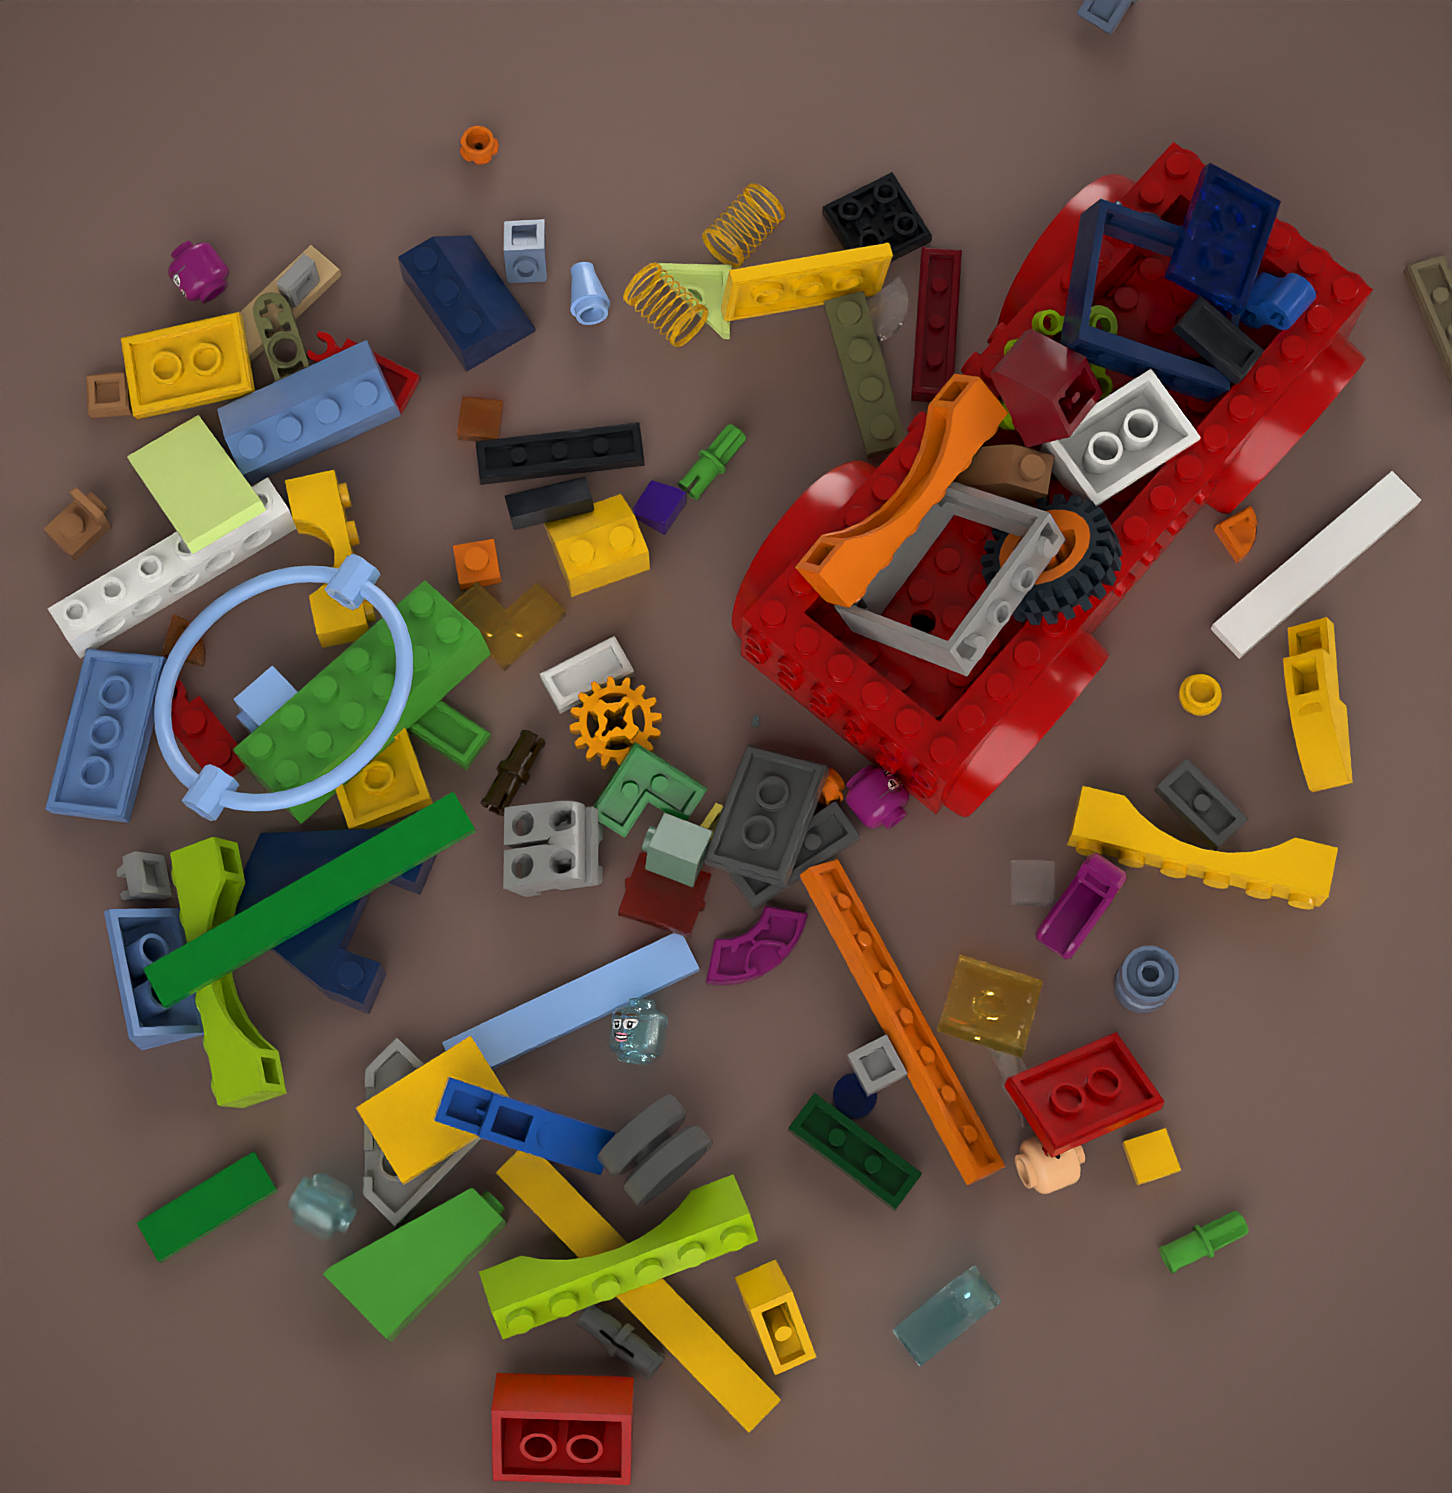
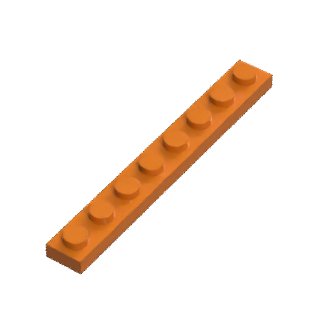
M836 859L809 867L799 876L870 1005L872 1012L893 1045L908 1073L907 1076L914 1090L917 1092L966 1185L995 1174L1006 1166L839 860Z

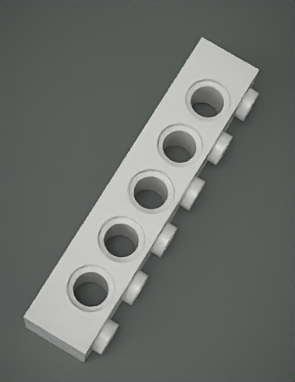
M267 477L252 486L266 511L198 552L192 554L178 532H175L49 607V612L79 658L85 656L86 649L99 648L297 529L290 510L269 478Z

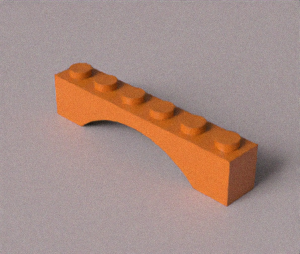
M954 374L928 405L926 428L920 450L909 474L896 493L878 511L862 522L841 531L822 534L795 568L826 602L850 608L853 603L859 601L866 593L867 586L878 572L891 563L893 554L906 538L917 531L920 521L931 507L943 499L946 489L957 475L969 467L972 457L985 441L996 434L998 425L1008 412L980 377Z

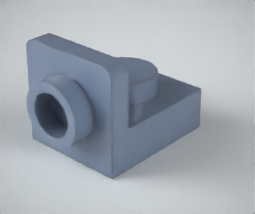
M1085 0L1077 15L1112 36L1131 3L1135 5L1137 0Z
M545 219L504 221L503 251L508 283L545 282L547 280Z

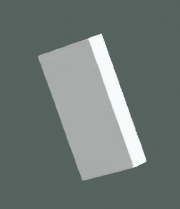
M615 636L540 674V678L560 714L581 703L578 699L580 692L591 696L593 694L592 682L598 683L602 689L607 687V678L609 676L613 677L615 685L623 682L626 677L631 678L635 676L634 669Z

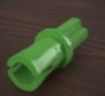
M732 424L726 425L706 450L702 449L699 451L698 455L700 458L686 475L678 481L677 485L679 488L686 492L692 483L697 480L698 482L690 490L688 496L694 500H699L701 494L716 476L726 472L725 465L745 443V434Z
M1233 1211L1203 1227H1200L1198 1224L1193 1226V1232L1165 1246L1159 1247V1252L1166 1267L1173 1274L1178 1269L1204 1256H1207L1209 1259L1214 1257V1251L1246 1236L1249 1232L1248 1226L1243 1216L1238 1211Z

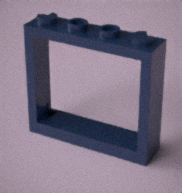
M1100 198L1080 216L1060 344L1085 356L1088 363L1133 378H1137L1152 369L1166 389L1205 402H1210L1230 390L1231 381L1204 357L1201 364L1089 326L1103 234L1214 272L1215 278L1211 305L1237 327L1239 326L1249 251L1228 244L1226 239H1214L1197 233V230L1193 227L1177 226L1161 220L1156 214L1141 213L1124 207L1119 201L1112 203Z

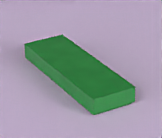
M253 1151L137 1222V1225L157 1261L162 1263L278 1192L257 1153Z

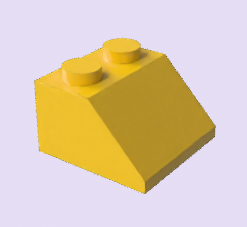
M621 494L593 503L595 510L543 523L571 597L650 570L648 548L635 515Z

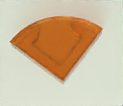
M173 614L161 652L163 657L168 658L177 640L190 623L186 619ZM202 638L195 644L184 663L205 666L206 650Z

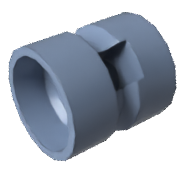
M1142 946L1134 949L1125 958L1113 980L1114 993L1118 1001L1126 1009L1135 1013H1150L1159 1009L1174 992L1179 981V968L1174 957L1165 949L1157 946Z

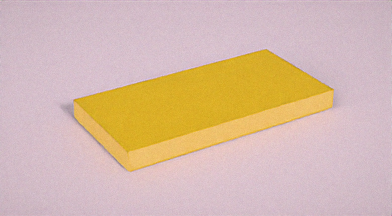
M890 243L729 270L721 305L723 319L728 322L824 305L826 300L863 291L865 297L879 295L893 257Z

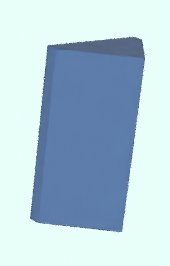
M180 908L108 909L104 912L128 1036L141 1050L204 1035L201 1014L195 1003L196 992L166 1009L162 1006L143 970L146 966L187 944L185 930L179 919Z

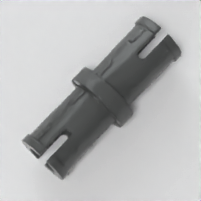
M598 1303L587 1307L576 1323L577 1326L582 1327L608 1347L606 1353L613 1358L618 1355L647 1380L656 1373L666 1358L664 1354L659 1353L634 1333L635 1327L629 1323L624 1326L601 1308Z

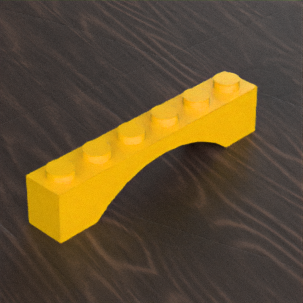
M1082 786L1077 796L1066 844L1076 847V852L1084 856L1097 852L1100 855L1105 854L1117 857L1118 862L1125 866L1141 868L1144 864L1161 868L1160 872L1169 877L1185 878L1186 875L1202 878L1203 883L1210 887L1225 889L1231 885L1246 889L1245 893L1255 898L1270 899L1271 896L1288 899V904L1293 907L1307 910L1313 909L1314 906L1320 907L1329 897L1338 852L1337 847L1296 837L1280 845L1254 852L1226 853L1201 849L1181 842L1159 830L1136 810L1126 796L1087 786Z

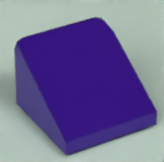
M651 480L633 507L632 512L637 520L666 535L687 503L686 492L679 488Z

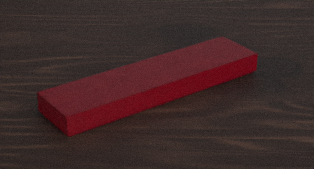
M922 247L911 401L931 402L943 385L954 375L962 250L933 247Z

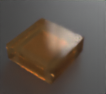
M462 397L457 429L458 440L475 442L500 439L504 409L503 400Z

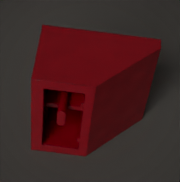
M1033 329L1027 330L1021 335L990 373L995 390L1001 395L1011 415L1012 424L1016 431L1019 432L1026 447L1069 438L1103 395L1085 356Z

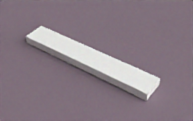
M1391 471L1212 625L1211 630L1240 659L1418 506L1421 499Z

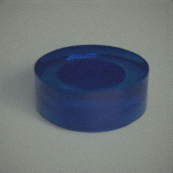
M855 1073L847 1074L834 1087L833 1104L838 1111L849 1119H862L868 1116L874 1109L877 1101V1092L867 1097Z

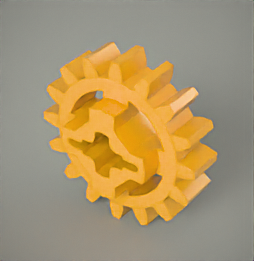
M609 676L607 678V687L601 689L599 684L594 681L591 683L593 692L591 696L582 692L578 694V699L583 707L571 708V716L578 719L579 722L569 725L570 733L581 734L574 744L577 750L585 747L589 748L585 756L588 762L593 761L598 756L601 758L602 769L606 770L610 761H616L617 766H619L635 741L651 752H654V747L649 742V739H660L661 731L652 727V725L662 722V714L651 713V710L657 705V700L655 697L646 700L643 698L646 692V687L643 684L634 691L631 689L630 678L626 677L621 686H615L613 677ZM611 697H622L620 702L606 703L603 701ZM639 708L645 720L643 732L633 724V718ZM589 714L599 723V729L595 732L593 739L587 729ZM624 715V729L615 727L610 731L607 719L610 717L616 720ZM625 743L629 746L621 750L609 749L614 744Z

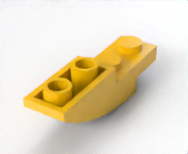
M1325 617L1288 627L1289 657L1283 658L1284 677L1292 728L1308 788L1310 791L1316 792L1353 783L1347 706L1339 698L1334 624Z

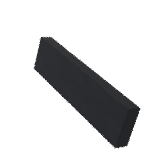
M639 422L475 441L481 485L645 466Z

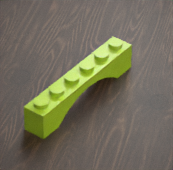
M210 837L170 852L173 866L171 876L177 888L180 903L179 919L185 930L187 943L235 916L237 903L246 884L237 842ZM232 972L197 991L195 1003L201 1014L204 1030L203 1046L209 1057L212 1073L211 1088L217 1099L218 1106L245 1108L287 1094L279 1051L262 1037L249 1020L239 1000Z
M734 1174L691 1190L680 1206L660 1225L642 1237L615 1250L591 1257L569 1260L537 1259L521 1255L479 1271V1275L492 1315L504 1340L516 1334L525 1333L532 1328L555 1319L569 1316L578 1310L599 1302L611 1300L617 1295L635 1288L652 1284L661 1278L684 1269L696 1267L705 1261L728 1252L740 1250L744 1246L757 1242L758 1238L749 1209Z

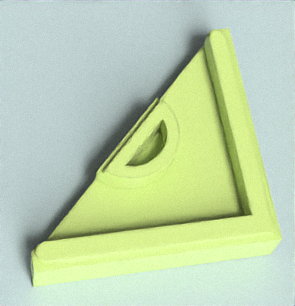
M658 263L662 266V270H666L667 274L674 278V281L680 283V287L686 288V293H691L693 298L699 300V304L704 305L708 309L706 323L723 339H730V321H724L721 305L729 270H732V265ZM662 271L660 278L666 276L664 271ZM668 277L666 284L672 282V278ZM674 283L672 290L679 287L677 283ZM681 288L678 296L685 293V290ZM686 294L685 301L691 299L689 294ZM693 300L691 307L697 305V301ZM701 310V311L698 312L697 314H698L700 317H702V314H703V311H704V310Z

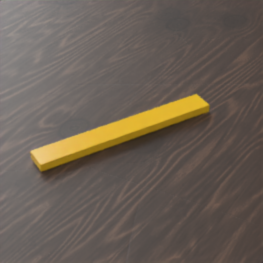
M518 1150L496 1172L505 1184L577 1258L595 1256L628 1244L546 1159ZM663 1278L652 1284H646L616 1296L748 1433L781 1401L769 1386Z

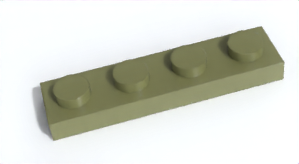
M859 291L824 301L825 313L866 456L871 458L890 453L905 438V433L864 292Z

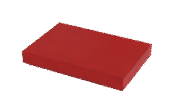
M1117 1032L1008 1077L1004 1085L1051 1158L1162 1109L1165 1103Z

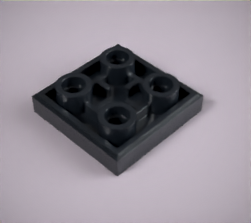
M893 172L822 207L823 216L844 250L890 243L893 254L891 262L930 243L932 240V234Z

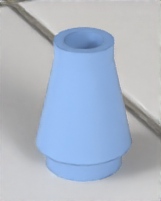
M590 262L576 263L570 269L572 277L570 311L581 324L593 325L600 323L608 316L610 300L595 273L594 265Z

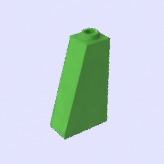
M470 1188L332 1265L323 1275L387 1340L392 1342L507 1225L500 1216L505 1208L489 1191L486 1190L480 1196L473 1188Z

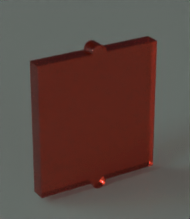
M640 852L631 878L625 879L624 886L626 891L618 910V916L690 938L699 911L705 910L706 903L704 897L712 874L700 871L694 886L691 887L646 870L647 854Z

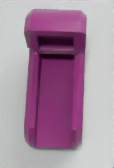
M1097 852L1090 853L1081 865L1075 878L1035 932L1036 940L1063 959H1071L1127 880L1126 872Z

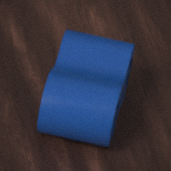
M1259 273L1243 291L1239 320L1254 329H1259L1263 325H1271L1280 330H1288L1316 299V292L1313 286L1298 274L1289 273L1285 277L1279 278L1269 273Z

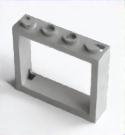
M953 481L946 489L943 499L933 505L922 518L917 531L906 538L896 550L891 563L880 570L870 582L864 596L859 601L853 603L850 608L835 605L834 607L852 632L968 676L978 660L983 657L986 649L1001 628L1009 621L1010 616L1027 592L1032 589L1035 581L1048 563L1058 553L1066 539L1049 512ZM954 515L1022 537L1023 539L948 641L880 616ZM858 602L861 603L860 608L856 606Z

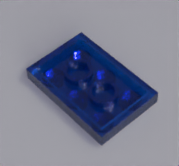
M1209 163L1201 170L1164 278L1199 296L1201 295L1204 299L1235 315L1243 312L1246 308L1281 201Z

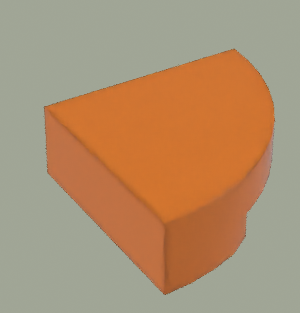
M1252 506L1217 524L1214 532L1236 564L1248 555L1256 539L1257 518Z

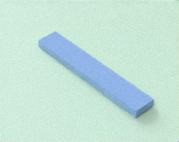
M681 930L454 1036L442 1042L447 1051L471 1036L493 1070L699 972V966Z

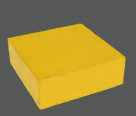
M1166 1128L1126 1140L1122 1143L1137 1186L1181 1171Z

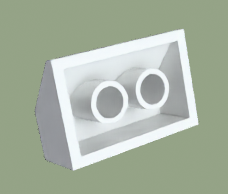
M1152 369L1096 403L1069 438L1044 443L1041 445L1039 452L1055 456L1052 472L1064 488L1074 495L1080 496L1081 500L1089 499L1094 502L1095 506H1098L1199 441L1201 437Z

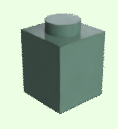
M664 813L658 827L650 826L644 838L642 850L647 852L645 869L693 887L704 865L703 859L713 831Z

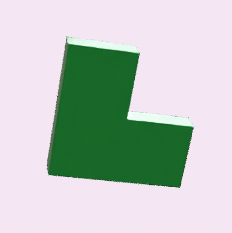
M635 741L592 807L598 809V821L625 838L648 802L666 814L687 821L708 788Z

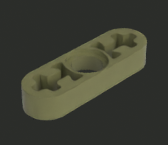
M273 292L265 293L258 297L253 306V316L275 381L289 376L287 373L282 377L281 371H293L302 364L304 369L311 366L292 308L282 295ZM274 303L277 308H283V311L278 313L280 325L283 330L290 326L291 331L276 333L271 320L268 317L263 318L262 316L268 312L267 305ZM268 333H275L270 338H268ZM285 340L292 341L297 346V354L290 362H280L275 357L276 346Z

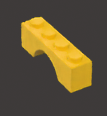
M334 470L285 480L292 518L298 533L314 536L327 543L334 551L333 568L339 569L347 555L354 554L353 546L360 545L355 520L347 522L345 508L352 507L347 483L339 484ZM326 583L310 594L309 600L316 634L322 648L358 640L370 629L369 623L377 622L374 606L364 599L358 609L355 608L354 611L348 609L328 595L325 591L328 585Z

